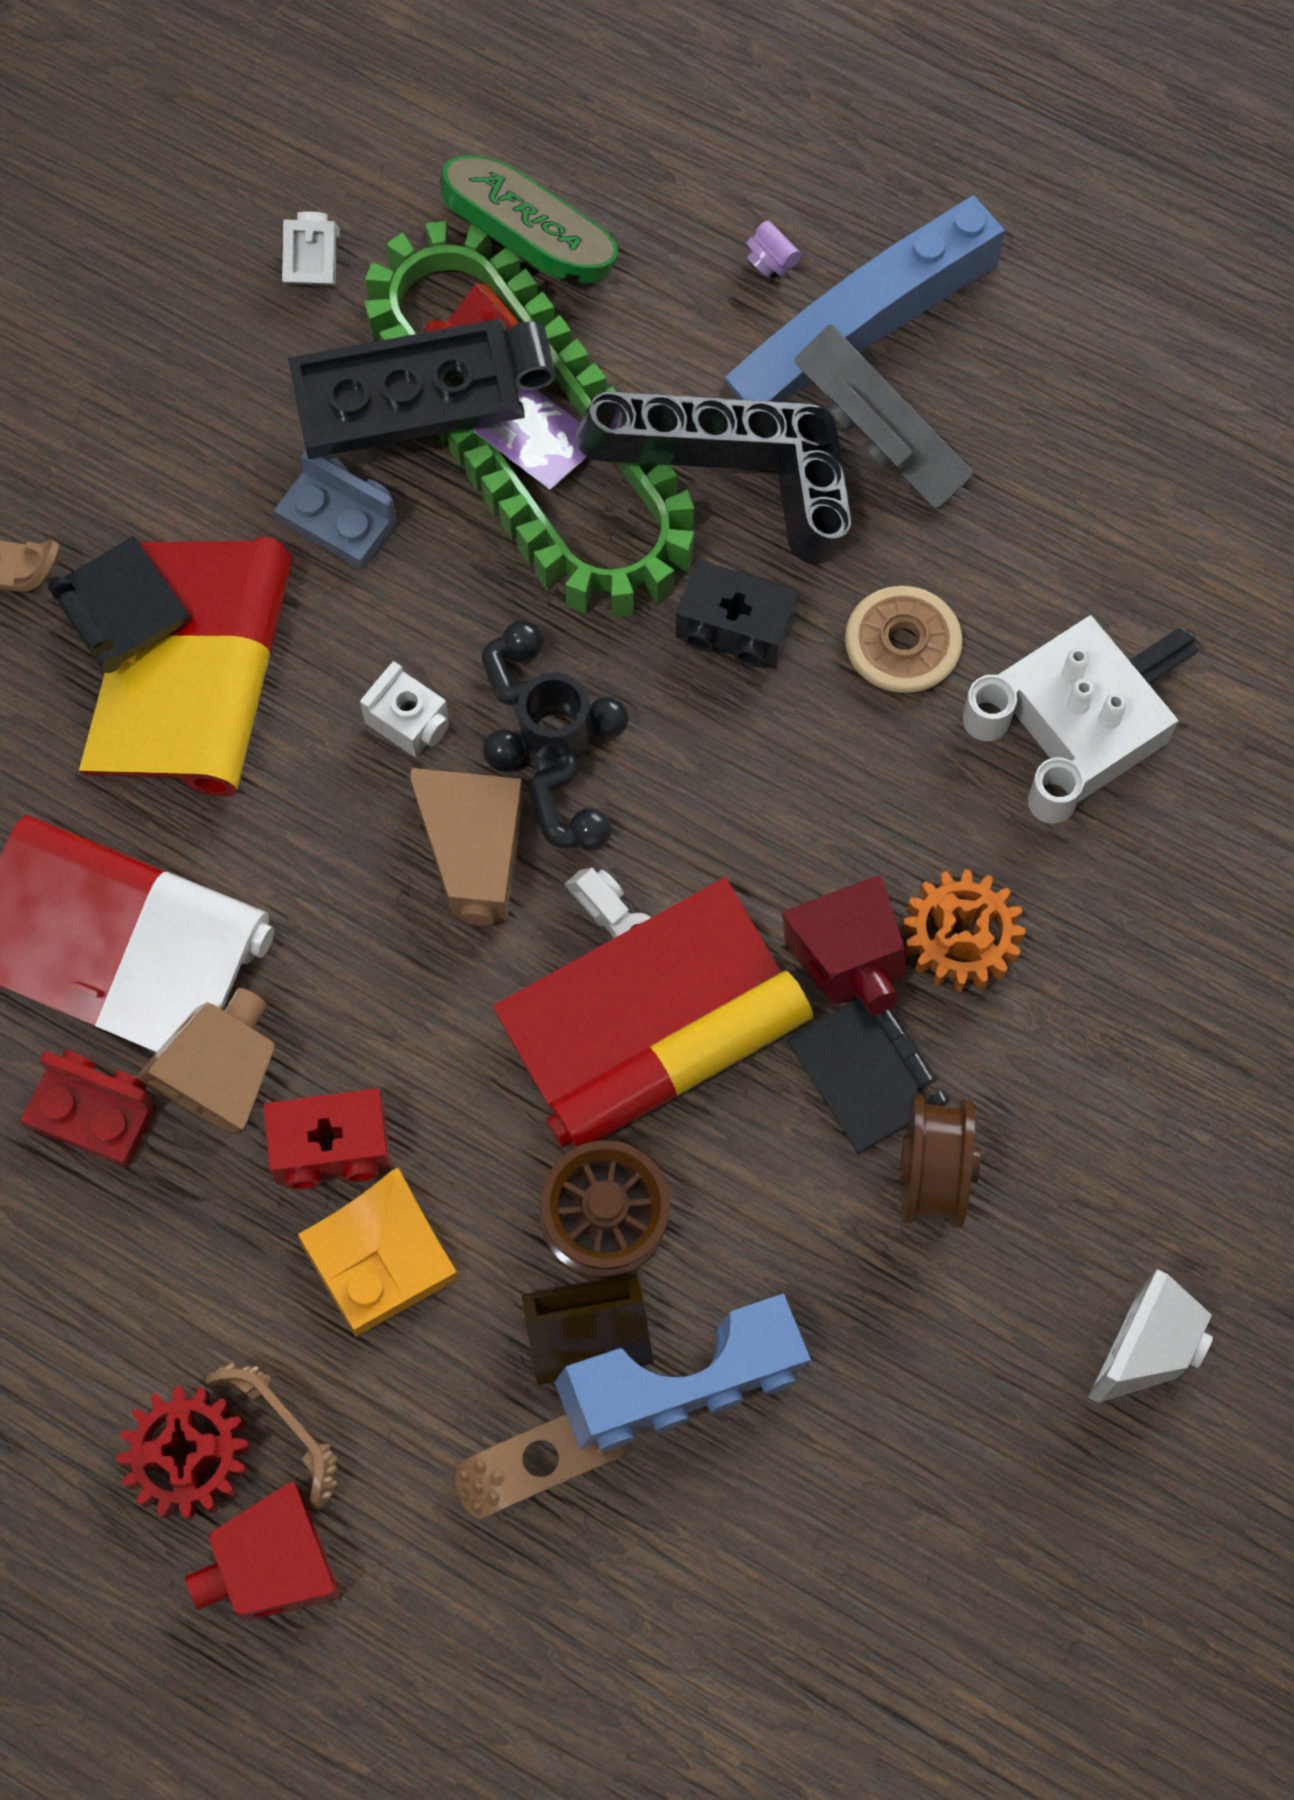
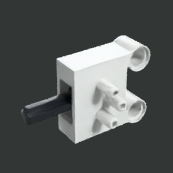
M1090 615L1000 674L985 675L978 678L971 685L962 715L963 725L973 738L981 741H994L1001 738L1008 731L1014 713L1051 758L1044 761L1037 769L1028 795V806L1032 814L1043 822H1063L1074 813L1077 803L1169 743L1179 720L1151 688L1150 684L1195 656L1199 651V646L1194 634L1190 630L1178 628L1128 660L1092 615ZM981 703H991L996 705L1001 712L989 714L982 711L978 705ZM1056 784L1065 789L1068 795L1064 797L1052 796L1045 790L1044 786Z

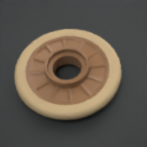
M893 586L870 594L856 606L846 625L845 646L852 665L868 682L891 692L914 693L937 685L952 672L961 654L962 633L954 612L939 597L916 587ZM905 628L916 634L919 643L909 650H901L891 644L889 635L894 630Z

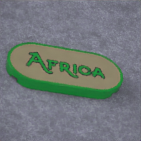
M466 155L452 158L445 163L439 186L441 185L442 187L440 194L448 207L532 266L558 279H566L568 273L579 275L578 282L581 283L598 282L610 275L618 255L616 242L604 228L522 172L498 160Z

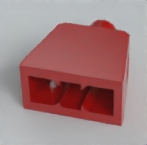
M295 1482L283 1486L213 1530L208 1537L217 1562L185 1575L188 1591L197 1610L230 1597L237 1617L243 1621L264 1618L341 1598L302 1490Z

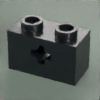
M697 559L676 612L675 637L682 639L688 646L696 650L710 651L714 649L733 655L737 661L747 666L761 667L764 665L777 669L796 617L799 591Z

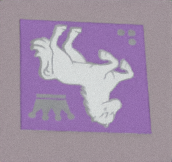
M519 389L517 393L519 401L523 403L525 418L474 427L472 430L548 489H551L587 457L580 451L575 440L580 422L538 390Z

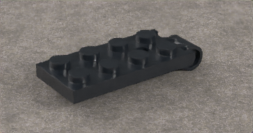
M500 318L288 358L308 459L525 418L523 403L519 401L517 389H541L551 384L556 378L545 327L538 322H523L512 326L506 331L505 324ZM450 376H459L464 380L463 384L457 387H447L444 382Z

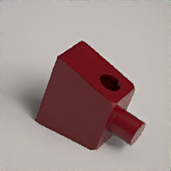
M880 874L782 912L784 940L787 948L829 1002L840 1004L859 996L869 1014L886 1012L897 1003L898 995L892 983L901 980L905 976V950L886 887Z

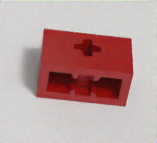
M379 1088L263 1103L269 1169L277 1185L286 1184L287 1189L304 1190L319 1186L321 1179L343 1176L347 1182H364L377 1178L378 1171L391 1170L385 1106ZM335 1134L336 1139L333 1140L332 1150L322 1151L320 1146L324 1144V1135Z

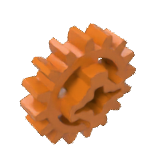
M965 869L959 882H954L947 871L942 872L939 888L925 881L921 885L919 893L922 900L910 898L906 912L912 917L904 918L901 933L912 936L906 940L905 954H920L915 970L919 974L929 968L933 969L936 972L933 985L939 987L948 977L954 979L956 992H962L966 980L973 979L976 987L979 990H983L988 982V973L1001 981L1008 969L1005 962L1016 963L1021 950L1014 944L1022 943L1026 929L1014 924L1020 920L1023 911L1019 906L1007 908L1006 903L1011 894L1008 888L1002 889L997 893L991 890L992 876L987 875L980 884L972 882L971 870ZM929 915L933 917L932 924L938 929L935 938L931 941L926 929V921ZM995 920L1000 933L998 946L994 944L995 937L988 931L991 923ZM975 925L972 935L965 930L960 934L955 933L951 937L954 926L961 931Z

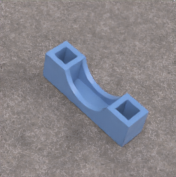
M781 1294L730 1311L716 1328V1347L709 1367L694 1375L686 1377L657 1375L642 1368L622 1348L566 1366L554 1383L579 1450L598 1444L600 1451L606 1452L635 1439L633 1431L654 1425L656 1433L664 1432L689 1421L688 1412L708 1406L710 1413L715 1414L744 1401L742 1394L761 1387L764 1395H770L789 1388L798 1382L795 1375L811 1359L785 1295Z

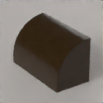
M637 1274L522 1295L537 1385L555 1382L563 1369L568 1365L622 1348L640 1366L654 1363L645 1306Z

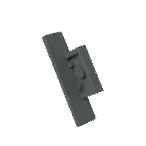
M828 325L795 357L796 365L832 401L826 408L831 416L847 432L855 425L869 440L862 447L883 470L891 463L933 508L939 509L972 477V470L834 326Z

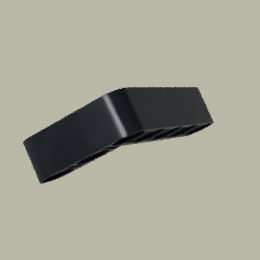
M603 392L594 397L576 431L575 440L580 451L590 459L601 462L778 471L788 543L794 555L803 562L819 564L827 560L851 527V516L836 424L829 412L820 406L802 403Z

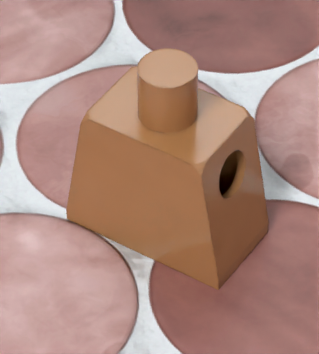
M238 988L224 1011L208 1002L196 1007L142 1068L136 1078L227 1134L242 1130L250 1115L275 1046L271 1040L253 1030L266 1009L267 1003L256 994L246 989Z

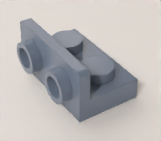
M305 450L300 457L303 472L274 509L275 519L280 524L363 570L397 524L392 495L380 483L371 479L365 482L352 475L336 458L326 455L308 459Z

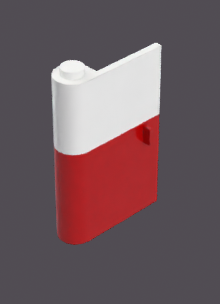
M31 815L23 816L16 823L0 857V986L156 1052L196 1007L208 1002L223 1010L241 964L250 963L255 956L262 958L268 951L274 936V927L269 926V914L265 911Z

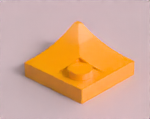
M399 1168L389 1172L371 1188L341 1209L298 1234L300 1244L355 1337L458 1280L457 1271L436 1238Z

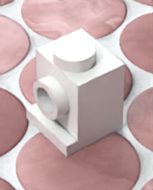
M394 661L360 700L365 724L415 758L419 756L427 745L430 747L436 745L444 736L449 726L446 700L403 672L402 666ZM408 703L415 707L411 711H403Z

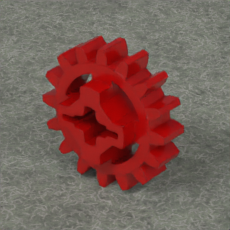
M181 1386L174 1387L173 1401L167 1403L157 1393L150 1395L154 1410L147 1415L145 1412L135 1408L131 1414L139 1423L136 1431L121 1430L119 1435L120 1438L131 1445L130 1451L116 1456L118 1464L133 1470L122 1480L124 1487L128 1490L143 1487L136 1502L146 1509L156 1500H159L157 1514L164 1519H169L175 1506L179 1507L182 1517L187 1521L194 1520L195 1505L202 1504L212 1514L217 1512V1503L214 1497L219 1492H222L224 1495L234 1498L237 1492L229 1483L231 1476H247L248 1469L237 1461V1455L251 1451V1444L245 1439L235 1438L234 1436L245 1427L243 1420L239 1416L225 1420L224 1418L227 1416L231 1405L224 1398H221L210 1407V1393L205 1388L200 1387L195 1393L193 1400L188 1399L186 1391ZM194 1415L204 1417L214 1423L219 1430L220 1436L200 1434ZM167 1421V1427L157 1439L149 1441L156 1429ZM186 1438L197 1451L187 1455L186 1465L182 1468L172 1458V1454L181 1451L182 1442ZM213 1465H219L213 1477L201 1486V1479ZM148 1471H167L170 1474V1484L173 1486V1492L158 1487L151 1479Z

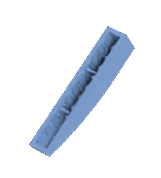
M972 195L883 251L810 304L726 375L725 383L739 400L784 401L812 383V380L796 365L795 357L828 325L834 326L860 353L996 267L1000 257L1005 229L980 201Z

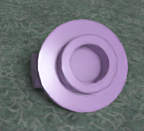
M770 221L761 223L756 229L755 236H751L746 242L752 249L747 259L768 278L774 271L781 277H784L788 269L794 267L801 259L800 251Z

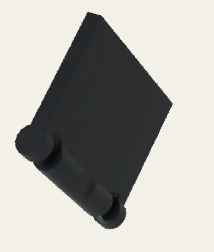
M134 536L67 576L54 578L48 586L50 593L58 600V605L92 656L97 658L99 667L105 673L116 671L125 660L192 621L189 613Z
M860 997L787 1039L791 1049L857 1155L906 1128L913 1094L920 1095L919 1090L930 1086L937 1079L893 1009L891 1008L871 1018ZM941 1090L924 1102L928 1105L945 1106L950 1102V1098L944 1090Z

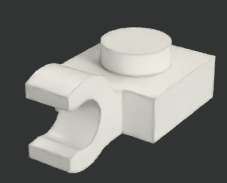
M593 868L579 870L564 884L600 926H605L613 939L630 930L633 925H639L651 918L643 913L631 914L627 912L629 909L619 899L624 895L622 888L604 870H600L598 873Z

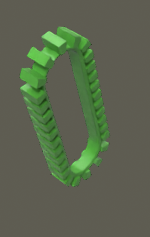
M447 221L425 223L429 248L415 253L402 232L386 244L390 270L373 262L371 263L365 278L369 301L364 302L373 342L416 334L400 312V305L404 294L413 283L423 276L436 271H462L477 277L488 285L519 323L538 322L545 327L556 372L555 381L582 418L595 396L603 392H616L613 387L607 390L606 377L595 362L589 366V354L578 339L572 342L571 329L560 315L555 318L554 306L543 291L538 295L537 283L526 268L521 271L520 260L516 254L505 247L493 257L491 237L473 224L470 225L465 247L449 244ZM447 378L444 384L447 387H453V385ZM473 428L437 434L444 444L448 441L449 451L460 468L465 465L466 476L477 492L482 489L483 500L493 515L497 516L500 513L501 526L512 541L517 538L518 550L530 566L535 563V575L545 589L548 591L566 574L570 576V579L565 583L567 607L587 614L593 590L611 592L612 618L634 615V593L632 588L644 583V586L658 605L674 592V570L665 563L688 573L694 554V507L688 490L677 494L678 475L670 465L615 462L654 515L661 532L655 547L639 562L625 568L602 569L582 562L570 552L499 450L472 430Z

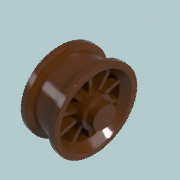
M913 1094L909 1109L906 1135L903 1136L900 1160L902 1223L912 1224L917 1215L948 1218L952 1228H963L971 1182H978L980 1170V1148L974 1147L975 1111L973 1100L963 1099L959 1107L925 1104L923 1095Z
M605 1140L589 1142L575 1147L555 1163L543 1186L540 1225L545 1242L554 1256L563 1265L581 1275L602 1279L619 1277L633 1272L651 1258L661 1243L670 1213L668 1187L656 1164L646 1154L633 1146L617 1141Z

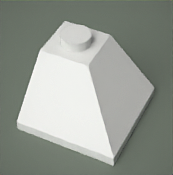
M1157 1269L1136 1294L1088 1398L1098 1403L1177 1379L1189 1365L1199 1368L1213 1339V1336L1204 1332L1212 1315L1174 1279Z

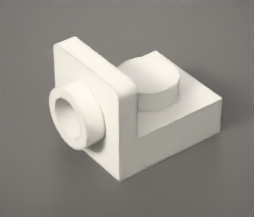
M298 212L297 220H283L282 282L284 284L335 286L336 240L340 239V228L335 221H328V214L321 212Z

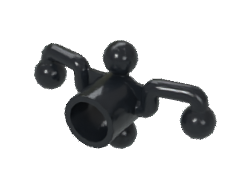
M527 620L515 621L508 625L502 637L490 641L484 647L481 656L494 695L505 705L513 706L521 734H517L509 729H498L489 734L483 746V757L491 768L505 772L517 768L523 761L524 756L528 754L536 771V775L532 778L529 786L530 798L546 841L552 846L561 849L577 846L585 851H597L605 846L611 837L612 826L604 812L595 808H584L573 816L569 825L563 826L551 790L571 783L577 776L579 769L578 759L588 749L592 734L606 740L615 739L624 732L629 721L628 711L621 701L613 697H601L589 706L588 693L583 685L572 676L559 672L543 673L531 680L513 684L504 658L509 657L519 663L530 662L538 657L544 644L543 634L534 623ZM556 714L567 716L574 721L567 727L556 730L541 728L537 725L541 719Z

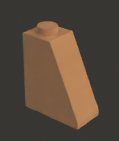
M411 768L410 780L415 802L452 916L460 917L463 922L477 926L491 925L493 921L507 922L524 802L522 780L519 778Z

